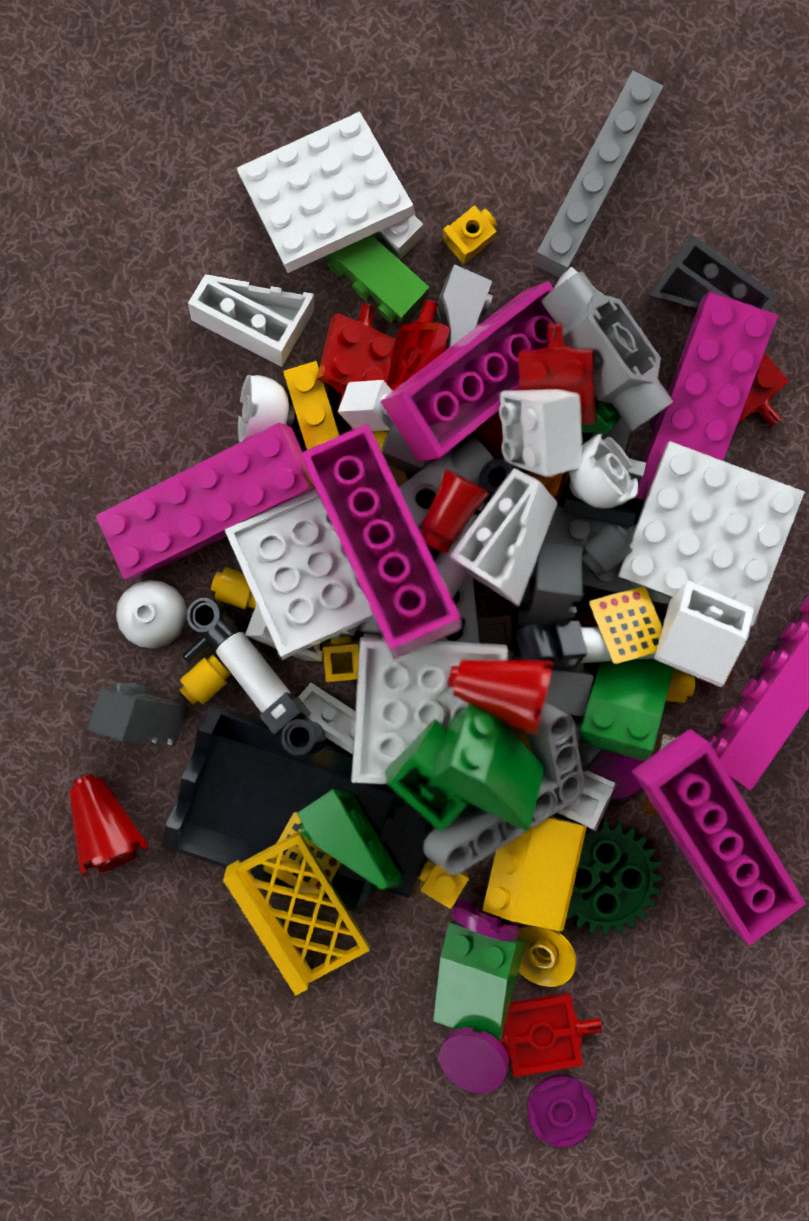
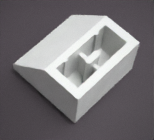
M558 389L500 392L501 406L499 408V415L503 430L502 453L506 462L544 476H551L580 468L582 463L580 394Z
M687 581L669 602L654 659L721 687L724 685L747 640L754 609Z

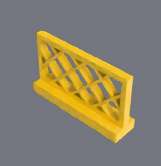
M300 831L241 863L237 860L226 866L223 881L295 996L308 990V983L370 951L369 944ZM297 844L304 855L301 866L282 862L283 851ZM278 854L276 860L270 859V858H272V857H274L275 855ZM306 862H308V864L310 865L311 869L305 867V866H306ZM259 864L274 867L270 883L256 880L250 869ZM278 869L298 873L294 889L274 884ZM303 875L318 878L321 883L318 895L299 890ZM262 889L267 890L266 896L263 893ZM324 891L327 893L329 898L323 896ZM272 892L292 897L288 912L271 906L269 900ZM296 898L316 903L312 918L292 913ZM320 904L336 908L339 913L336 924L316 919ZM279 918L285 919L284 925ZM342 919L346 926L341 925ZM289 921L309 925L305 940L289 935L287 931ZM314 927L333 931L329 946L310 941ZM338 933L353 936L358 944L349 950L334 947ZM297 947L303 948L302 953L299 951ZM307 949L327 954L325 962L311 970L305 960Z

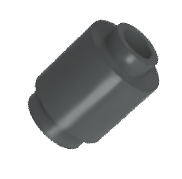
M607 525L582 547L584 550L582 552V562L596 577L603 572L607 574L632 552L629 544L633 540L621 526L618 525L616 528H612L610 525Z

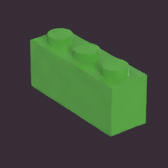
M372 235L326 255L328 259L326 262L327 266L339 277L346 275L353 282L351 285L353 290L364 300L370 297L379 305L377 311L390 323L395 320L399 325L404 324L429 297L430 287Z

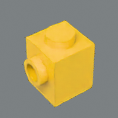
M340 635L338 639L330 638L331 642H324L323 655L326 682L357 680L360 651L359 639L351 640V635Z
M428 860L422 868L418 879L421 880V892L451 909L468 882L469 877L466 871L457 875H451L434 861Z

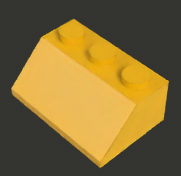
M550 816L496 850L482 911L513 922L563 931L587 826Z

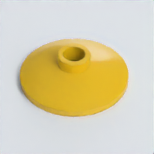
M532 925L522 926L518 937L526 939L519 973L527 980L545 987H556L569 981L575 972L577 963L576 955L570 942L556 930Z

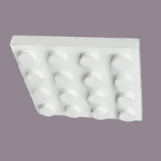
M360 112L237 167L239 176L287 273L415 215L411 200Z
M669 441L666 444L631 536L633 541L629 546L632 552L622 560L617 576L671 597H675V594L687 581L753 608L754 611L750 626H753L804 491Z
M316 489L225 529L282 660L374 618Z
M360 637L352 782L387 784L385 770L434 719L447 729L449 721L469 704L453 696L454 688L447 687L452 665L459 666L462 659L507 660V646L434 641L393 659L384 639Z

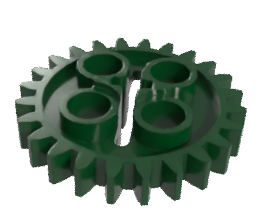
M602 819L600 828H597L596 831L587 828L578 869H587L589 875L583 884H574L566 919H569L576 914L574 922L576 927L580 928L587 921L590 933L593 934L597 925H600L603 934L608 935L610 925H614L620 934L623 931V922H627L632 928H635L634 916L638 915L643 919L647 918L646 913L643 911L645 905L655 908L656 905L649 897L651 894H661V891L653 886V882L663 880V876L653 872V869L659 867L661 862L657 859H649L656 851L655 848L652 846L642 848L647 838L644 835H640L633 839L635 828L629 826L622 832V823L616 820L612 829H609L608 821ZM604 843L611 844L613 848L612 855L606 860H599L596 855L598 847ZM623 854H627V859L617 864ZM630 868L636 869L637 879L635 882L629 885L622 884L621 877L623 872ZM602 870L606 873L609 872V876L612 878L610 882L600 881L599 872ZM596 886L587 899H582V895ZM605 893L612 894L613 902L607 909L597 908L596 903L599 896Z

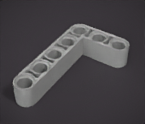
M544 702L537 735L528 733L531 753L545 767L530 829L579 798L584 788V777L573 718ZM475 805L458 815L442 832L438 829L432 831L425 840L424 853L451 875H457L526 831Z

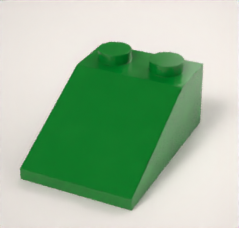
M655 659L628 660L618 664H614L613 661L601 662L581 727L579 742L643 761L649 759L654 748L674 667Z
M470 703L449 721L430 782L508 823L528 831L531 826L545 767L502 720Z
M332 790L297 813L302 821L299 824L300 830L309 842L313 841L317 847L380 889L400 887L406 883L353 792Z
M456 921L449 922L440 957L433 1021L454 1029L471 1027L474 1028L473 1031L482 1033V1031H485L501 1042L526 939L518 937L513 942L501 941L471 931Z

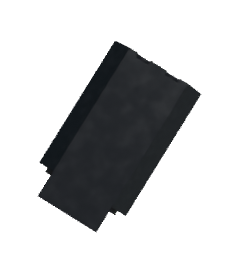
M209 705L198 728L194 752L181 778L178 799L165 825L162 847L226 868V866L237 860L241 863L276 844L294 812L298 813L332 790L351 791L355 794L406 882L400 887L383 890L409 898L424 856L425 840L432 832L434 825L388 784L352 782L353 755L351 753L324 744L320 752L314 755L302 756L291 754L284 748L281 735H274L266 724ZM298 735V742L302 747H305L309 742V738ZM343 863L340 864L331 881L347 910L359 914L362 912L365 901L373 902L376 890L379 888ZM259 864L250 869L254 878L270 883L272 875L263 870L264 865ZM276 877L274 884L294 889L293 886Z

